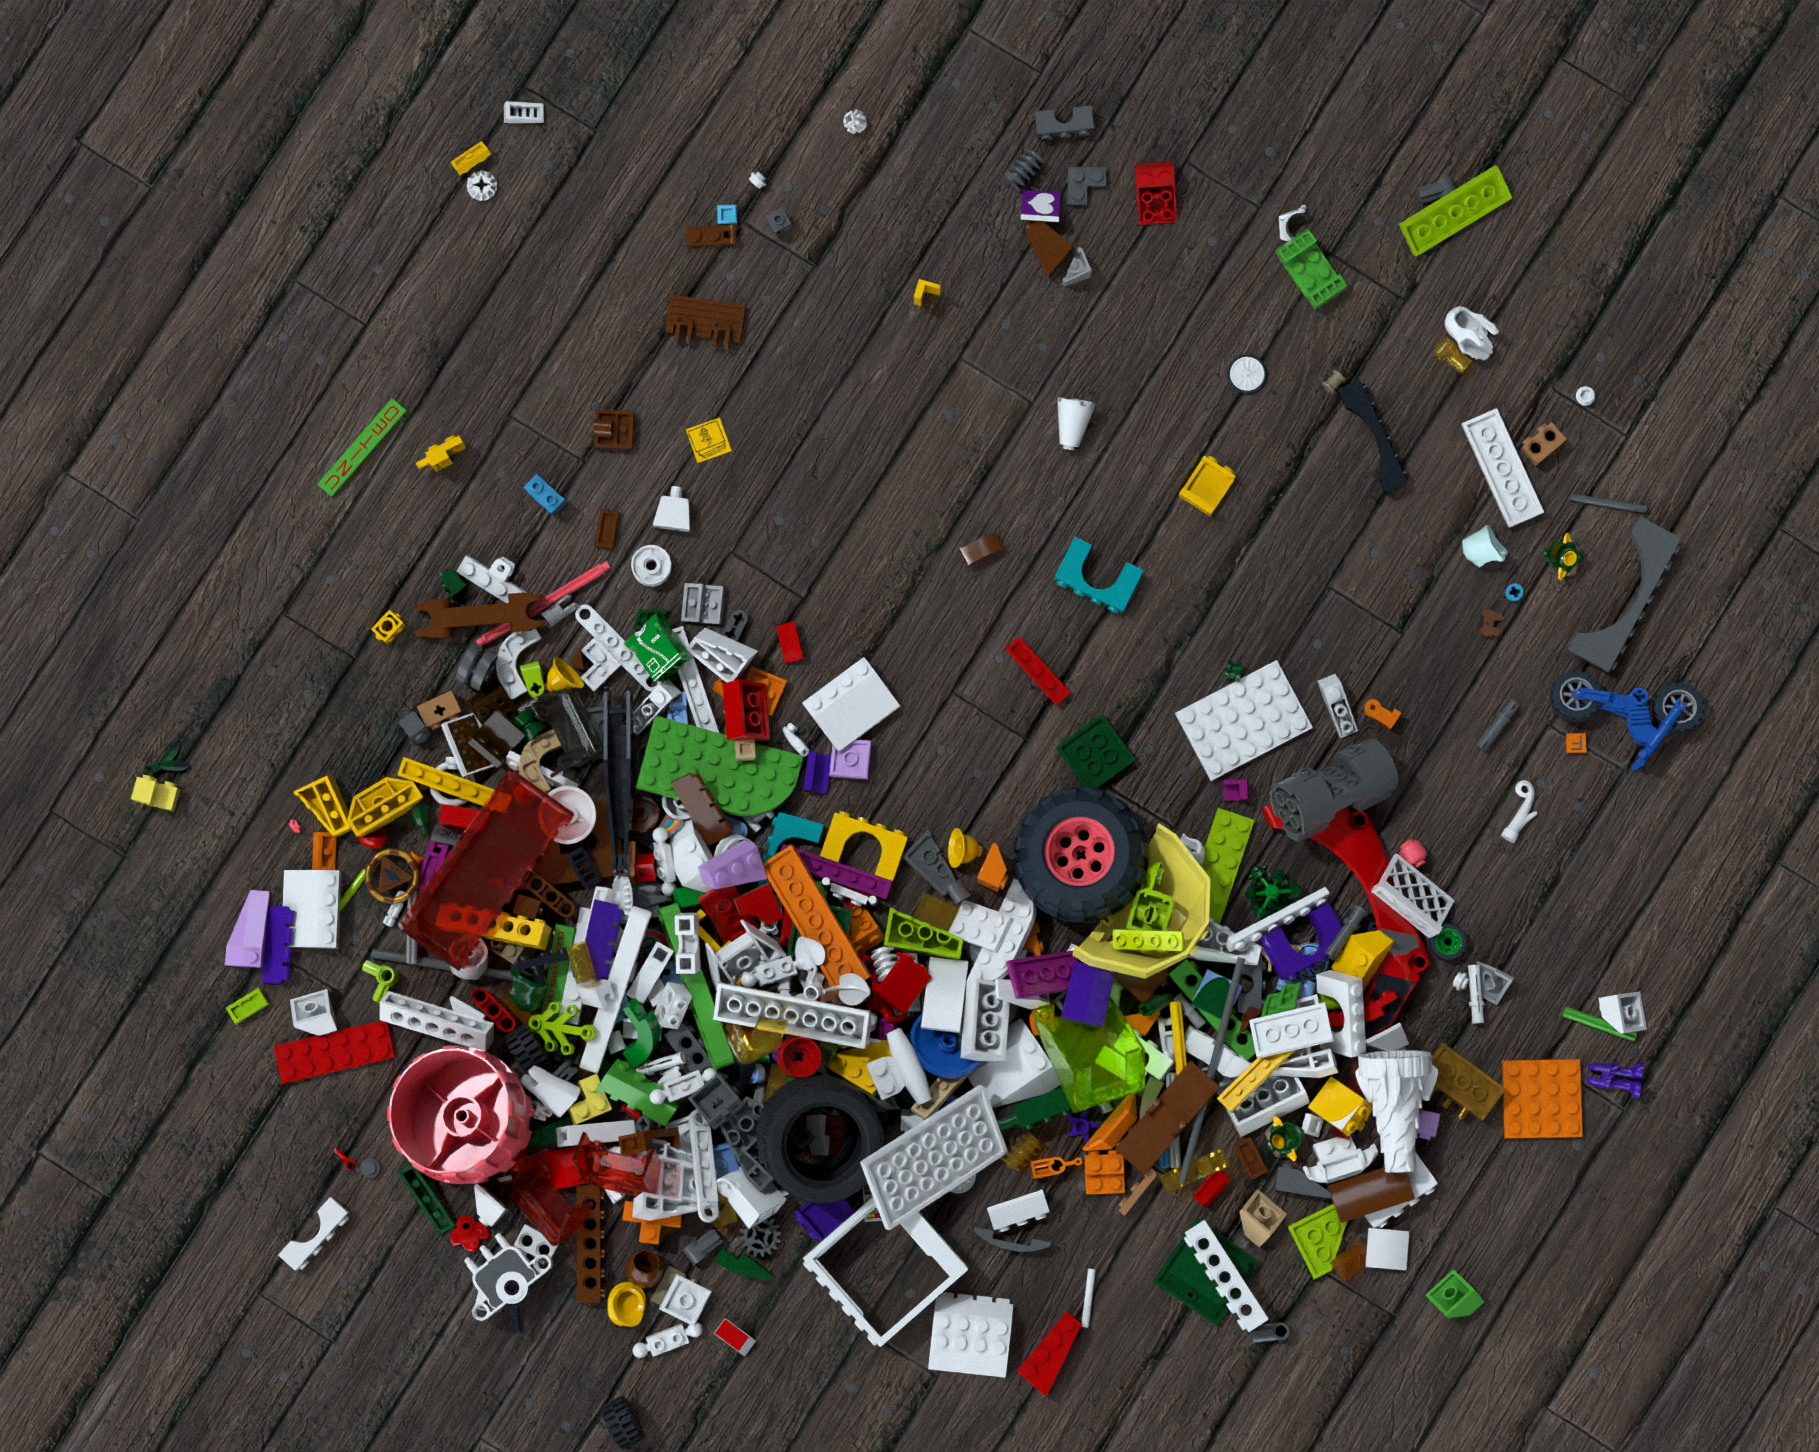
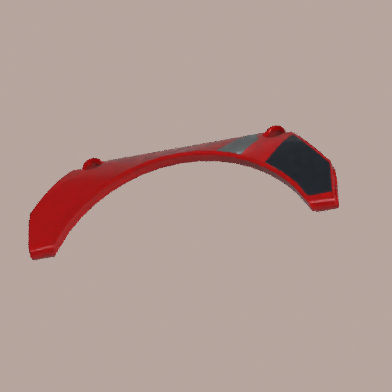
M1271 804L1261 808L1269 827L1283 829L1284 823L1279 816H1275ZM1345 807L1335 812V817L1329 822L1328 828L1309 836V838L1321 843L1334 852L1354 872L1370 900L1377 930H1381L1395 941L1374 974L1370 989L1363 1003L1371 999L1375 1001L1381 999L1380 994L1389 989L1391 992L1397 990L1401 997L1384 1006L1388 1012L1387 1014L1365 1022V1037L1392 1027L1391 1025H1393L1406 1000L1421 978L1419 972L1430 967L1431 958L1419 930L1371 892L1373 887L1379 883L1390 861L1371 815L1367 811L1351 813L1350 808ZM1359 814L1365 816L1366 820L1363 825L1357 822ZM1393 876L1388 877L1386 882L1391 886H1395ZM1418 957L1425 959L1424 967L1418 966Z

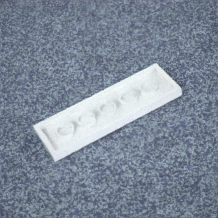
M1497 408L1462 423V428L1507 527H1513L1543 514L1542 506Z

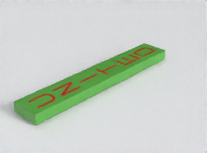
M391 399L317 485L333 497L407 411L394 399Z

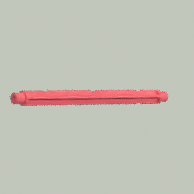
M607 561L601 565L598 564L545 597L546 600L531 605L529 608L530 616L537 615L567 594L573 593L602 574H605V571L610 569ZM510 623L500 624L483 634L481 638L476 640L477 644L480 646L488 645L511 630Z

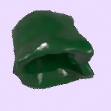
M512 969L513 984L508 997L509 1000L522 1011L531 1012L538 1010L545 992L549 988V984L547 982L542 985L535 984L533 975L521 973V969Z

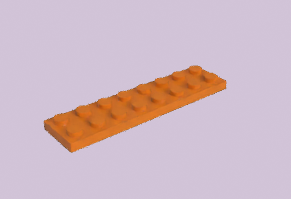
M794 845L788 846L765 861L763 866L766 876L801 936L816 940L823 945L826 958L819 966L831 987L840 985L839 979L846 973L857 974L865 981L871 977L870 973ZM840 989L834 990V992L836 993L837 997H839V990H840Z

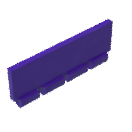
M594 899L577 975L600 980L601 977L608 978L611 965L604 963V961H612L615 949L614 945L608 943L609 941H617L619 927L614 926L613 922L621 923L623 910L618 909L617 904Z
M268 906L262 983L283 984L284 980H290L291 967L285 966V963H291L292 947H286L287 943L293 944L294 928H288V924H294L295 911L289 910L287 906Z

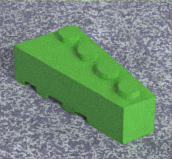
M619 1059L611 1066L595 1090L599 1093L604 1091L610 1094V1098L615 1101L620 1099L626 1102L627 1107L632 1110H642L644 1116L663 1126H666L682 1102L678 1099L669 1103L666 1097L663 1103L659 1105L653 1104L650 1101V1093L655 1089L662 1091L664 1089L658 1083L647 1079L643 1073L631 1068L627 1062Z

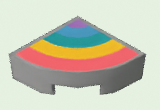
M666 820L664 829L668 832L667 839L673 837L672 834L683 828L685 824L683 820Z

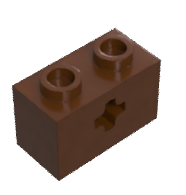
M519 894L513 913L534 921L539 918L543 919L546 908L543 907L544 903Z

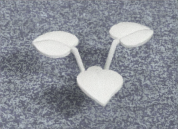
M803 936L798 938L795 948L796 960L799 958L804 959L805 966L801 968L804 970L813 968V973L809 980L810 985L804 989V993L798 994L795 997L814 1001L826 992L840 989L839 997L842 1002L847 1005H857L870 995V988L866 981L854 973L842 975L839 979L840 985L823 989L820 983L814 982L817 965H821L825 961V949L816 940Z

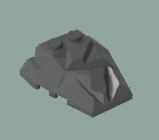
M745 1097L741 1101L744 1105L733 1115L729 1113L720 1127L746 1179L759 1192H762L771 1183L775 1182V1179L761 1161L756 1143L758 1119L761 1111L764 1109V1105L749 1097ZM795 1121L789 1130L786 1144L791 1154L798 1159L814 1140L815 1136L802 1123Z

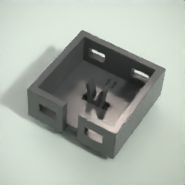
M716 1074L688 1098L714 1130L726 1120L725 1117L729 1113L733 1115L744 1105L719 1074Z

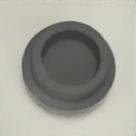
M370 1158L362 1162L360 1170L365 1177L373 1178L378 1175L380 1165L375 1159Z

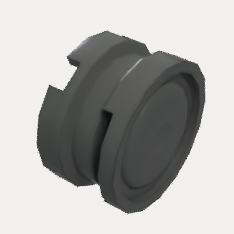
M568 1059L552 1075L569 1082L579 1072V1069L571 1065L572 1062Z

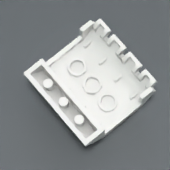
M942 1292L935 1301L928 1369L1006 1377L1013 1304H1009L1010 1299L996 1298L995 1303L992 1302V1297L977 1296L976 1301L973 1300V1295L958 1294L957 1298H953L954 1293Z

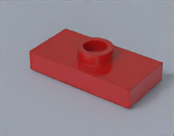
M1216 1168L1192 1197L1203 1207L1207 1208L1232 1179L1219 1168Z

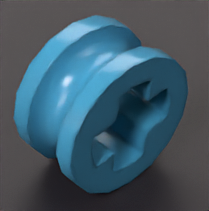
M1516 583L1509 585L1505 591L1507 599L1513 602L1520 600L1523 596V588ZM1511 588L1519 590L1517 597L1509 594L1512 591Z

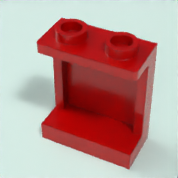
M897 952L896 955L899 959L881 984L874 982L870 989L892 1008L905 1014L932 977L927 973L928 969L925 966L914 962L915 958L907 952L905 954Z

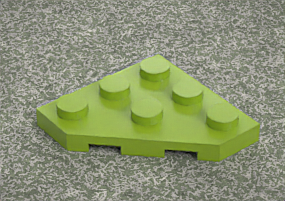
M1334 1204L1287 1226L1313 1279L1332 1270L1348 1222H1339Z

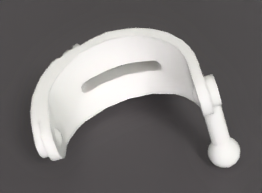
M1302 205L1298 210L1279 216L1280 239L1289 241L1294 238L1289 232L1288 221L1293 214L1306 212V205Z

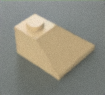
M1258 1189L1240 1210L1244 1235L1260 1248L1287 1214Z

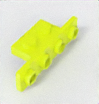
M1113 930V948L1140 950L1143 953L1151 952V950H1157V953L1183 951L1184 935L1183 931Z

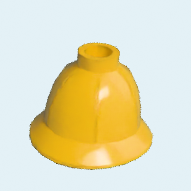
M554 658L553 666L548 672L547 682L545 683L546 689L550 693L554 691L561 693L572 688H582L584 683L578 673L561 658Z
M955 828L952 831L948 846V860L951 867L957 868L961 864L970 863L976 857L981 856L982 846H979L974 838L963 834L959 828Z

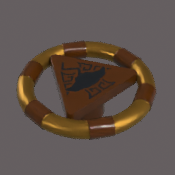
M397 848L379 851L370 859L365 869V884L368 891L375 899L386 904H397L410 898L416 891L420 880V871L416 860L408 852ZM385 856H400L409 863L413 876ZM382 858L379 890L377 891L372 881V870ZM412 880L411 885L402 895L396 897L382 895V893Z

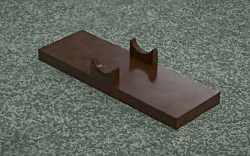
M1190 1061L1145 1112V1115L1115 1150L1141 1173L1146 1175L1220 1088V1085Z

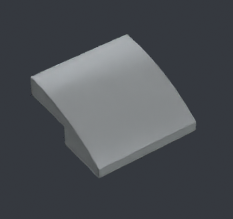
M685 583L681 621L722 625L726 587Z

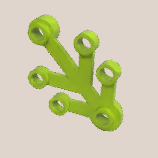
M552 1002L549 1005V1009L542 1015L534 1014L529 1019V1027L532 1032L540 1034L545 1042L544 1048L546 1051L553 1052L558 1048L557 1042L552 1040L547 1030L553 1031L562 1045L561 1052L564 1055H570L574 1052V1045L569 1043L564 1033L580 1035L586 1041L594 1040L597 1037L598 1032L594 1025L576 1027L564 1024L572 1016L578 1015L579 1008L576 1005H568L565 1010L566 1012L554 1022L547 1021L555 1013L562 1011V1004L560 1002ZM555 1004L557 1005V1010H556V1011L554 1010V1005H555Z

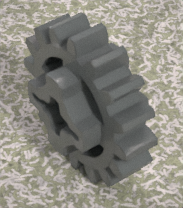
M765 1219L760 1222L770 1226L766 1229L760 1228L758 1224L753 1226V1234L749 1239L747 1237L749 1228L743 1223L746 1229H740L744 1236L739 1237V1239L745 1241L742 1247L748 1246L747 1253L754 1251V1256L756 1257L759 1252L764 1257L766 1251L769 1255L772 1254L771 1248L777 1250L775 1243L781 1242L780 1239H777L781 1232L776 1231L779 1225H773L774 1219L770 1221ZM756 1228L761 1233L765 1232L766 1235L763 1237L765 1244L760 1239L756 1240ZM773 1233V1241L769 1245L768 1237ZM752 1244H761L763 1249L754 1248Z

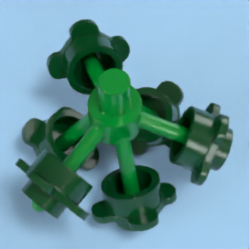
M1258 865L1250 871L1251 875L1248 877V880L1253 879L1255 883H1252L1251 888L1245 892V897L1251 900L1253 906H1256L1255 908L1251 907L1250 910L1255 913L1254 917L1258 920H1263L1270 916L1269 914H1274L1286 908L1290 903L1289 899L1293 898V901L1297 902L1298 896H1301L1302 889L1300 885H1297L1296 879H1292V883H1288L1284 877V871L1278 869L1277 872L1267 873V865L1263 867ZM1262 881L1266 887L1265 891L1257 883ZM1286 893L1287 898L1278 896V894ZM1265 895H1266L1267 898H1266L1264 904H1263V905L1259 904V901H1262V900L1265 898Z

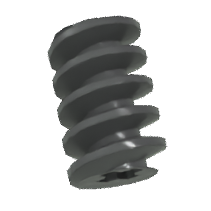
M1029 149L1024 151L1025 155H1020V161L1016 160L1014 162L1015 166L1009 167L1010 172L1006 171L1004 173L1008 183L1017 191H1021L1018 187L1019 184L1025 186L1023 179L1031 180L1028 175L1029 173L1032 175L1036 174L1033 170L1034 168L1041 169L1038 164L1039 162L1046 164L1041 156Z

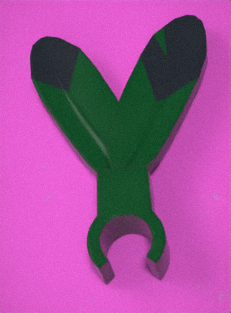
M175 743L171 745L159 763L145 766L144 770L148 768L153 769V773L147 776L153 777L155 773L162 769L168 771L187 770L190 767L188 763L172 761L180 750V744Z

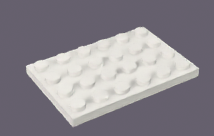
M1277 660L1239 679V682H1234L1175 713L1210 781L1313 728Z

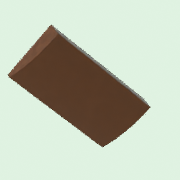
M1385 1168L1328 1186L1340 1223L1415 1199L1406 1172L1388 1173L1385 1172Z

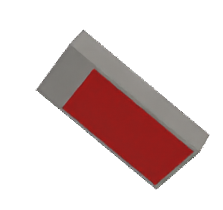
M724 1318L713 1333L744 1357L756 1342L755 1339L727 1318Z

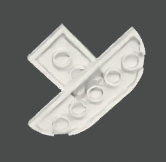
M1013 879L999 912L963 900L949 933L963 938L964 942L982 948L966 983L975 978L995 981L999 978L1003 979L1008 974L1006 962L1018 959L1035 922L1036 905L1028 898L1016 879Z

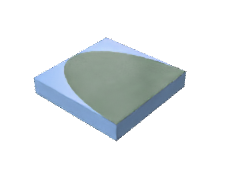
M1207 970L1191 1005L1222 1019L1231 980ZM1238 985V989H1237V993H1236V996H1235L1234 1004H1235L1236 999H1237V997H1238V995H1239V993H1240V991H1241V989H1242V987H1243V986H1241V985Z

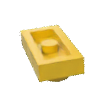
M481 141L450 163L458 174L462 175L470 171L479 162L486 160L491 153Z

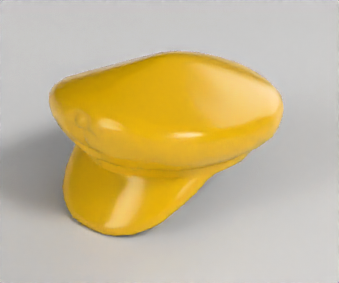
M630 1282L619 1283L609 1294L608 1316L618 1326H637L642 1320L646 1307L645 1293L642 1288L634 1286Z

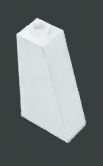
M634 1120L556 1128L558 1147L619 1141V1136L637 1133V1126L634 1124Z

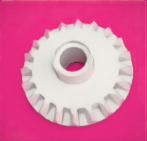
M616 876L612 884L614 890L612 903L617 904V908L623 910L620 924H627L633 906L632 888L628 876Z

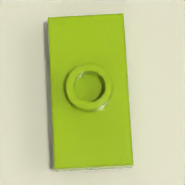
M257 988L226 1007V1010L237 1025L269 1005L260 988Z

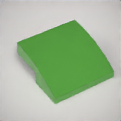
M1301 982L1282 985L1281 992L1267 995L1261 1017L1294 1010L1300 993Z

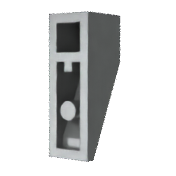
M1282 1164V1167H1277L1274 1190L1332 1199L1329 1191L1315 1181L1308 1179L1299 1170L1293 1169L1294 1165Z

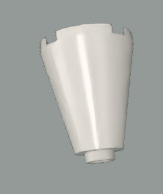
M1058 397L1060 444L1063 445L1064 449L1074 450L1075 447L1080 445L1096 403Z

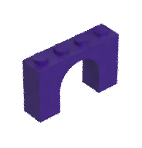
M1329 903L1307 915L1319 938L1318 949L1314 954L1303 955L1296 952L1291 947L1281 928L1259 940L1281 981L1286 978L1290 981L1298 977V972L1303 969L1307 972L1315 968L1314 964L1318 961L1322 964L1330 960L1324 952L1331 945L1342 926Z

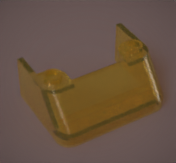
M737 976L734 985L744 987L741 983L742 976ZM757 981L751 989L763 991L765 986L760 987ZM759 1017L755 1028L721 1021V1025L740 1064H750L776 1051L781 1046L788 1021Z

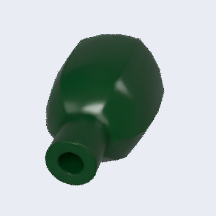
M420 800L410 809L414 825L420 828L421 836L429 834L427 826L430 823V814L427 805L423 803V800Z

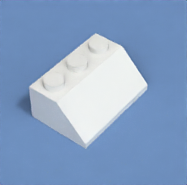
M1043 1190L987 1208L993 1229H998L999 1232L1009 1230V1225L1014 1223L1017 1224V1227L1027 1224V1219L1033 1217L1036 1220L1047 1217L1046 1213L1049 1212Z

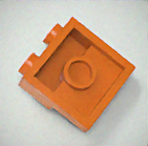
M1089 1151L1088 1155L1084 1156L1086 1195L1125 1193L1124 1159L1118 1151H1107L1108 1155H1100V1151Z

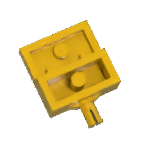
M453 435L445 439V443L429 447L428 451L425 452L426 458L415 463L418 469L431 465L437 472L453 464L450 456L466 449V446L460 436L456 437Z

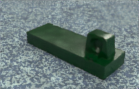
M570 1116L532 1131L527 1145L528 1153L557 1143L556 1128L572 1126L573 1122Z

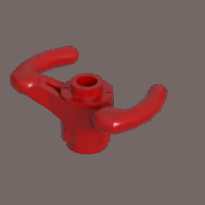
M876 971L870 977L872 985L874 982L881 984L878 981L880 975H877ZM874 991L866 1001L868 1009L872 1013L881 1012L888 1023L899 1024L907 1018V1013H901L898 1017H894L891 1006Z

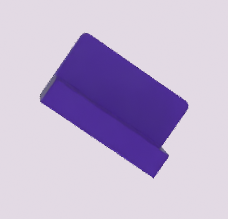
M809 751L804 791L827 793L831 764L830 755Z

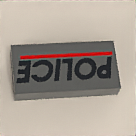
M436 824L431 835V841L469 848L473 832Z

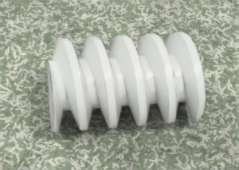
M882 947L871 952L873 953L871 958L875 961L873 965L875 968H878L876 974L880 975L878 981L881 983L897 962L892 961L896 954H890L894 947Z

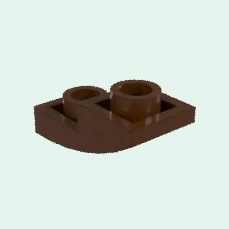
M996 532L960 548L959 552L968 567L984 561L988 556L1001 552L1004 547Z

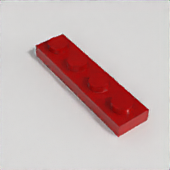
M1020 636L1005 648L1006 652L1056 706L1071 694Z

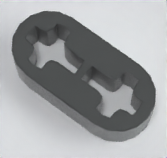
M742 610L734 611L722 635L727 637L726 633H731L734 628V636L736 638L732 640L738 642L748 622L746 613ZM742 614L744 622H739L737 627L734 626L736 623L734 617Z

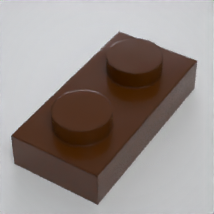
M1251 1137L1233 1145L1250 1180L1268 1172Z

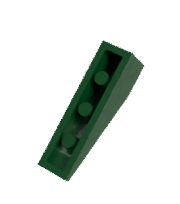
M409 1160L401 1163L397 1173L438 1234L440 1235L454 1227L456 1223L432 1178L414 1168Z

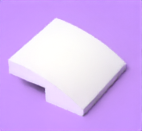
M1368 1228L1366 1267L1406 1270L1409 1231Z

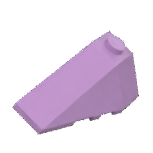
M250 890L226 946V966L263 968L270 891Z

